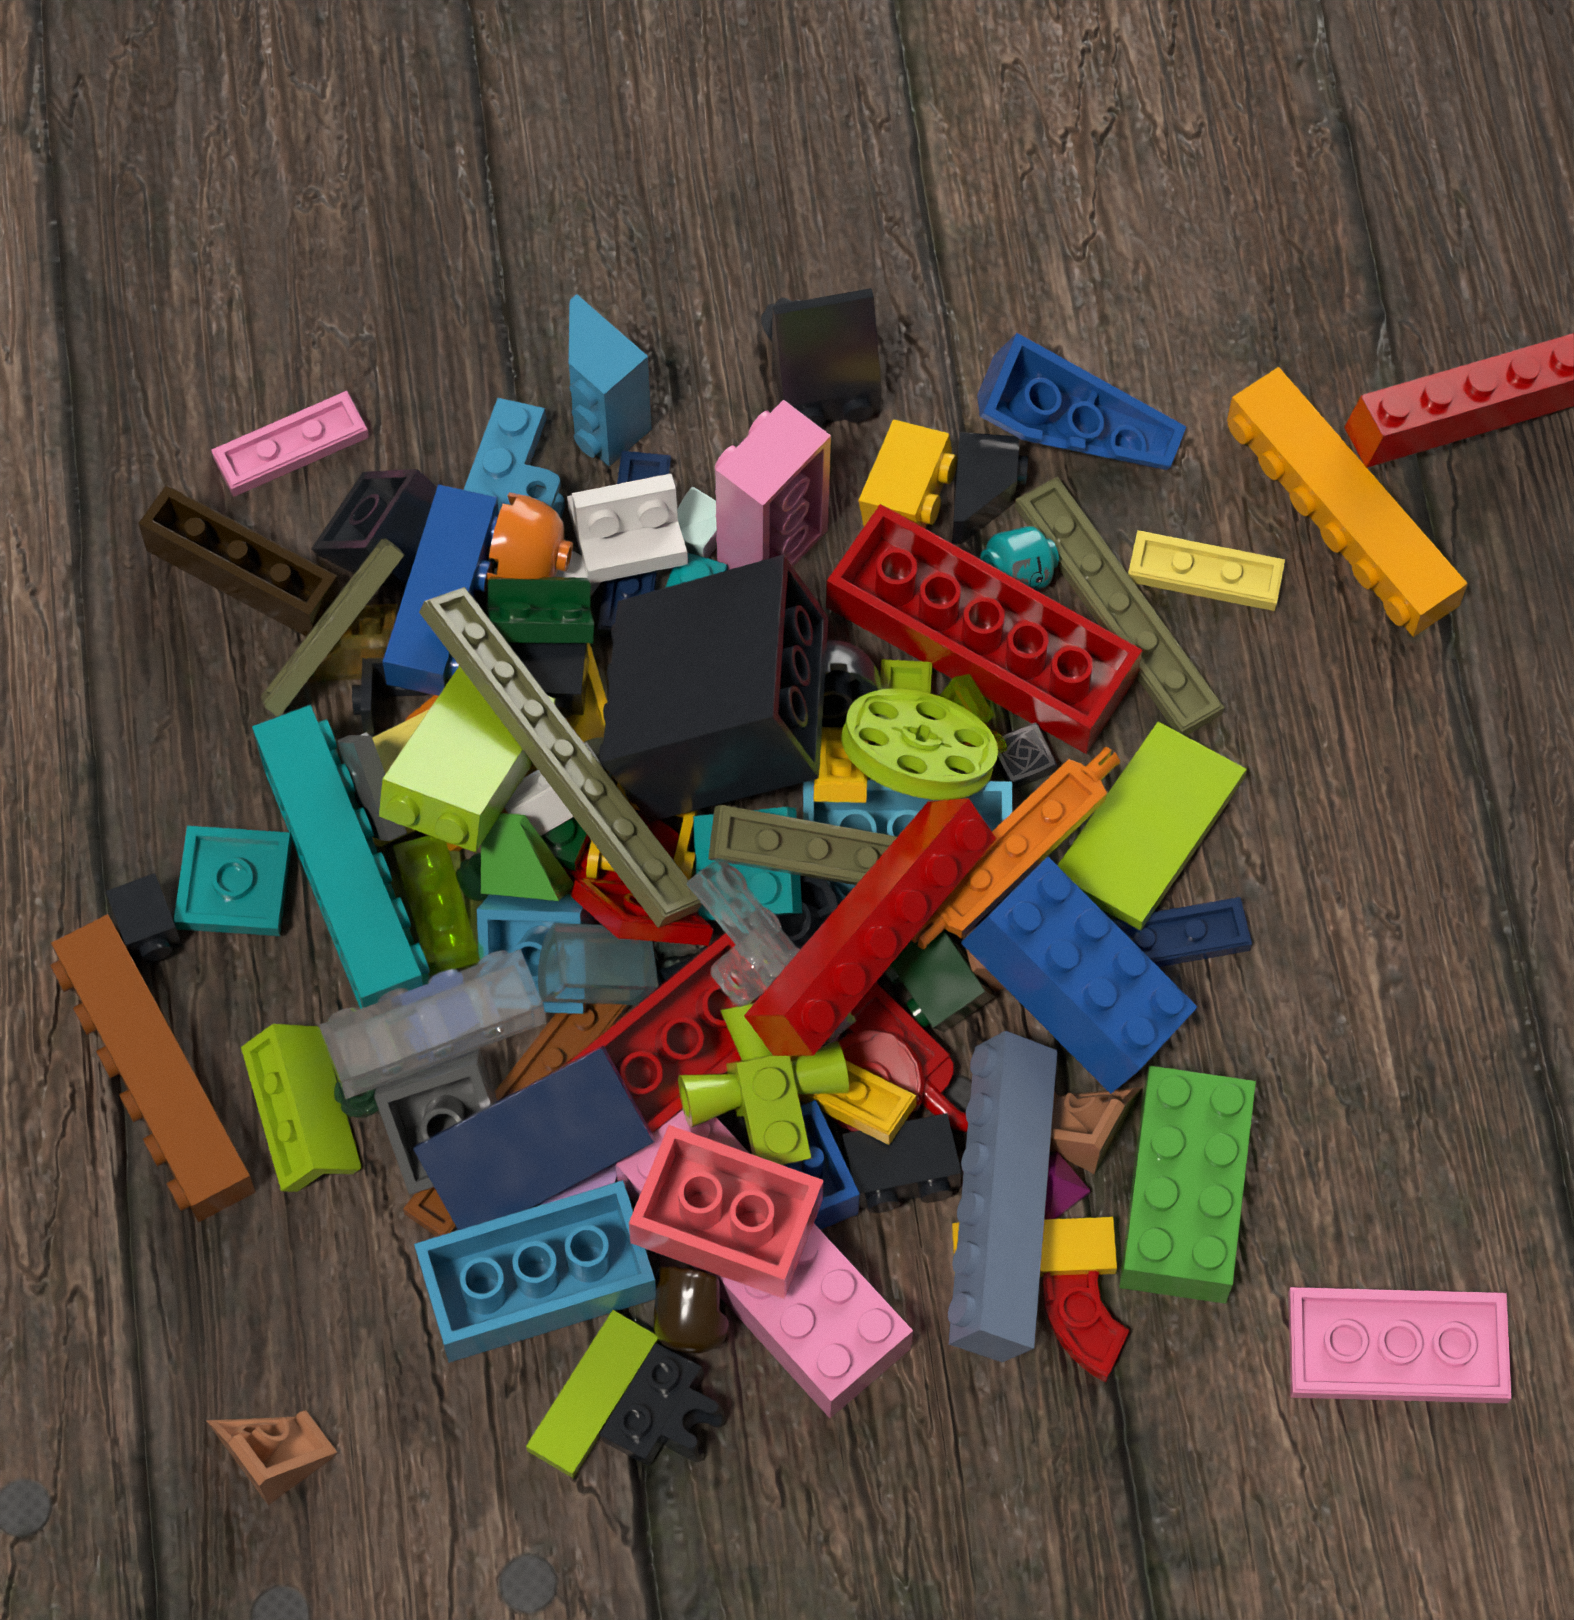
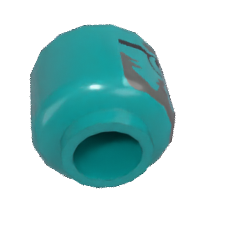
M1024 526L993 535L987 542L986 549L981 552L980 560L1038 591L1046 588L1052 581L1054 568L1059 563L1057 547L1051 539H1046L1044 534L1036 527Z

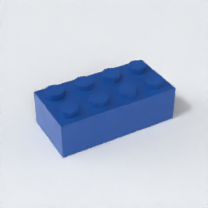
M1049 857L1045 858L961 942L1110 1094L1137 1073L1197 1008L1185 993Z

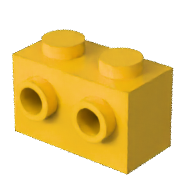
M893 419L858 500L863 526L866 525L880 504L923 528H926L927 524L933 525L935 523L941 503L939 494L944 483L950 484L952 482L958 463L957 455L952 453L949 433Z

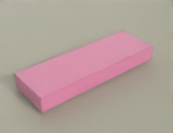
M345 391L216 447L211 451L213 459L230 492L235 497L369 438L362 418L348 392Z

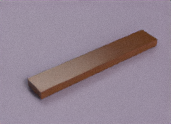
M594 964L592 966L584 1014L555 1013L495 1090L497 1101L563 1066L627 1012L637 999L635 992ZM434 1187L415 1193L403 1208L406 1216L436 1237L458 1231Z

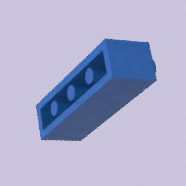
M438 484L383 659L387 685L439 696L459 667V664L419 611L424 601L463 587L467 589L475 601L478 591H487V573H492V562H488L499 515L497 497Z

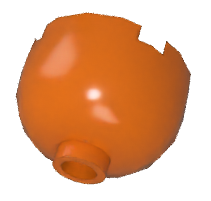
M509 492L507 496L510 505L502 504L489 553V558L495 559L498 562L497 574L487 573V588L490 577L516 579L555 577L558 570L565 572L568 570L572 556L573 542L564 540V523L559 514L543 501Z

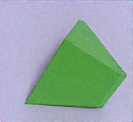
M501 813L481 843V894L560 901L570 892L574 885L571 878L525 815Z

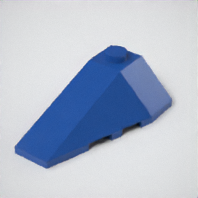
M1018 333L993 356L977 394L979 416L1021 440L1163 470L1171 467L1186 426Z

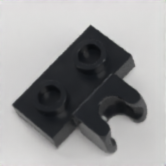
M655 1343L599 1436L605 1444L647 1466H650L663 1443L670 1450L694 1462H700L704 1458V1453L698 1447L697 1438L690 1433L691 1429L700 1423L709 1424L716 1428L722 1427L725 1423V1413L716 1401L695 1391L705 1375L702 1367Z

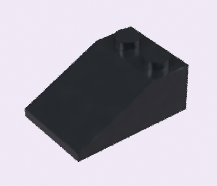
M872 288L773 306L772 382L778 405L785 400L819 427L826 423L842 420L860 422L872 415L881 413L882 386Z

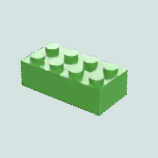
M1149 1066L1143 1091L1119 1288L1226 1304L1233 1285L1256 1081Z

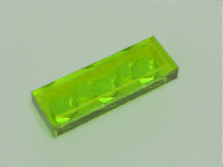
M429 835L393 845L422 951L429 967V976L481 962L447 843Z

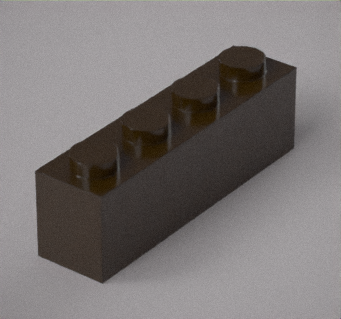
M165 485L138 523L147 552L305 637L340 594L337 575L168 485Z

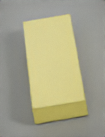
M1137 530L1128 575L1135 584L1275 611L1285 559Z

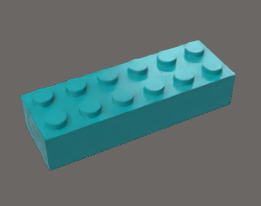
M311 705L252 726L264 772L286 827L291 834L293 844L370 1035L405 1022L404 1014L427 1000L426 994L434 991L428 975L430 973L420 944L414 943L409 929L411 924L401 898H396L390 883L392 882V877L382 852L377 853L372 839L374 834L363 807L359 809L354 795L356 791L346 764H341L336 751L338 748L328 720L325 719L318 722Z

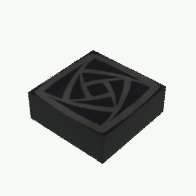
M1037 722L995 738L998 746L996 763L1005 782H1012V790L1057 771L1058 765Z

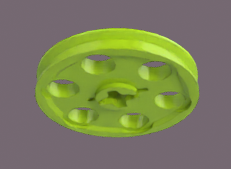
M883 689L859 697L848 710L846 723L841 734L845 753L851 762L866 776L889 789L923 799L953 800L968 797L979 792L989 782L998 756V746L994 735L976 715L946 698L911 689ZM873 714H881L890 719H882ZM920 714L934 717L937 720L927 719ZM863 740L873 741L881 746H873ZM958 741L968 742L975 747L963 745ZM902 768L913 769L917 771L919 774L907 772ZM949 768L960 769L966 772L967 774H960L950 770Z

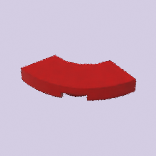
M1088 1271V1274L1051 1275L1050 1272L1044 1273L1042 1280L1044 1306L1056 1338L1070 1357L1083 1369L1098 1379L1107 1382L1129 1334V1330L1114 1320L1103 1305L1097 1282L1099 1271Z

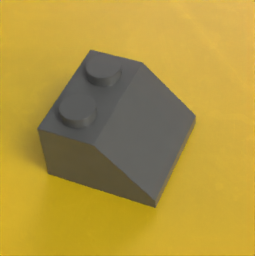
M480 1048L378 1081L374 1097L409 1195L434 1187L413 1150L415 1145L497 1102L495 1090Z

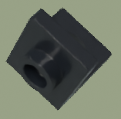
M384 657L362 658L361 685H352L353 715H361L363 733L367 732L372 737L376 733L377 697L427 695V693L387 685L383 666Z

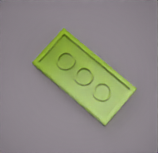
M1157 722L1107 793L1105 802L1094 812L1057 866L1100 909L1141 931L1245 779L1247 769L1168 726Z

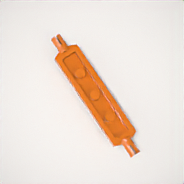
M1104 747L1087 766L1068 759L992 831L996 840L912 938V941L914 943L918 941V947L925 949L944 929L958 935L960 938L969 932L1105 802L1107 792L1101 780L1115 766L1120 764L1117 754L1114 752L1111 755L1112 750Z

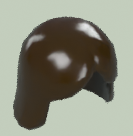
M660 1266L657 1269L653 1319L654 1330L661 1343L679 1352L694 1354L711 1351L723 1344L729 1324L726 1316L719 1310L720 1283L717 1277L691 1268Z

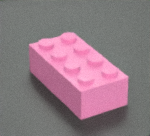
M785 400L771 413L769 411L761 413L751 425L749 435L738 447L734 445L728 447L715 464L717 561L727 564V570L783 554L793 567L828 531L831 435Z

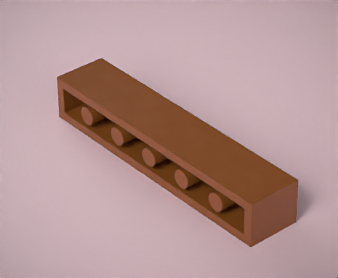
M107 914L51 942L58 960L49 965L63 992L73 988L81 1003L72 1008L86 1035L96 1031L104 1047L96 1050V1053L110 1079L120 1075L127 1090L120 1093L119 1096L131 1120L134 1123L143 1118L151 1134L142 1139L157 1167L167 1163L174 1179L166 1184L180 1211L190 1207L199 1223L256 1193L248 1171L109 915Z

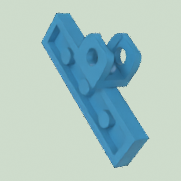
M497 398L464 490L497 497L499 512L503 503L510 505L507 496L509 492L529 496L548 504L561 518L565 508V501L563 496L558 493L561 488L559 476L550 470L530 465L547 419L545 408ZM488 558V562H492V567L495 559Z

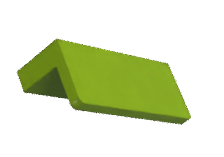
M272 1024L244 1044L241 1050L281 1191L298 1192L323 1174H354L359 1171L361 1163L322 1029L318 1026Z

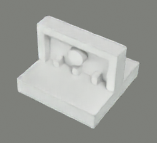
M672 474L572 493L571 496H567L568 510L586 575L591 584L688 564L687 550L678 522L676 488Z

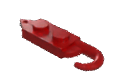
M875 982L840 1026L848 1034L866 1030H878L892 1033L908 1043L922 1063L925 1078L922 1104L934 1116L947 1113L951 1129L967 1132L968 1122L966 1120V1113L959 1111L942 1094L949 1086L953 1076V1062L950 1054Z

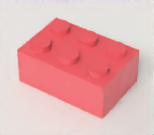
M668 1125L629 1221L630 1243L785 1299L823 1201V1180Z

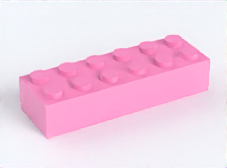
M681 1109L652 1133L655 1137V1141L652 1144L616 1163L617 1182L623 1180L628 1196L637 1204L668 1125L735 1149L749 1152L717 1117L690 1128L684 1111ZM815 1224L812 1226L785 1299L692 1266L695 1270H701L717 1277L720 1283V1298L829 1418L833 1417L911 1349L913 1330Z

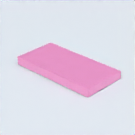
M1290 1287L1288 1292L1291 1398L1509 1403L1511 1400L1507 1293Z

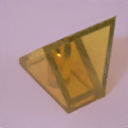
M397 604L365 605L307 681L361 679L362 658H381L385 656L398 614Z

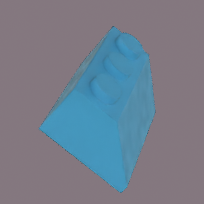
M576 294L570 299L569 388L572 397L574 440L585 454L590 457L597 455L610 467L621 457L622 451H628L652 430L648 356Z

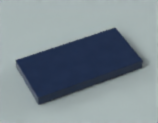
M602 1045L415 1145L413 1150L457 1229L461 1230L527 1210L652 1144L655 1141V1137L607 1050Z

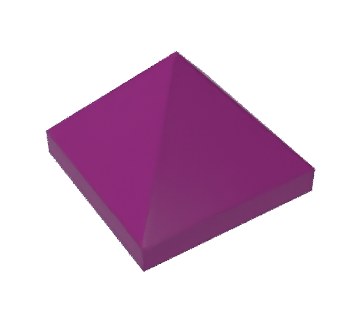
M1056 1151L1049 1156L1044 1219H1057L1089 1195L1090 1189Z

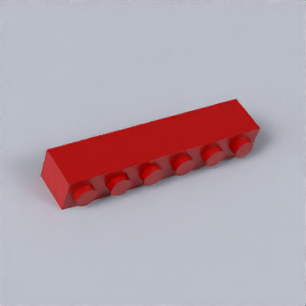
M1574 333L1361 395L1344 428L1364 466L1368 468L1573 407Z
M969 798L928 801L747 1011L744 1017L773 1056H814L996 840L995 835Z

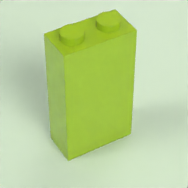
M460 666L383 777L379 817L476 853L533 762ZM548 696L555 705V698Z

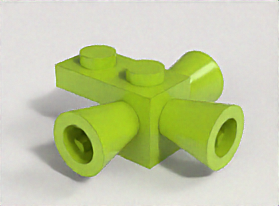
M754 1003L720 1010L741 1060L726 1064L728 1074L678 1076L681 1103L689 1127H695L736 1109L737 1116L745 1118L752 1155L780 1165L810 1159L811 1153L798 1094L849 1092L847 1066L838 1041L822 1046L814 1056H800L793 1060H790V1056H773L744 1017Z

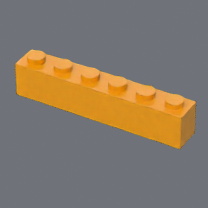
M1279 367L1232 397L1227 422L1233 437L1240 444H1247L1257 455L1264 473L1270 479L1278 480L1288 491L1295 509L1301 515L1309 516L1319 527L1326 545L1333 552H1340L1352 566V571L1357 581L1364 588H1371L1383 602L1388 617L1396 625H1403L1412 637H1415L1460 606L1468 583Z

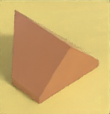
M1143 1087L1116 1089L1112 1094L1107 1090L1076 1094L1067 1093L1065 1095H1057L1054 1092L1050 1151L1053 1153L1057 1151L1062 1158L1095 1174Z
M306 1410L299 1412L295 1417L206 1420L268 1505L330 1461L337 1453Z

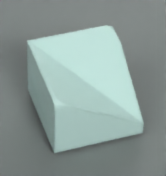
M691 487L677 509L679 526L687 553L709 558L717 548L716 500L695 487Z

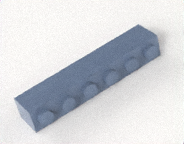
M1006 1030L976 1046L970 1062L972 1085L970 1101L966 1109V1120L968 1122L966 1149L961 1161L964 1175L962 1197L957 1208L959 1231L957 1249L952 1262L955 1272L953 1299L948 1309V1320L950 1322L949 1345L999 1362L1007 1361L1034 1349L1057 1050Z

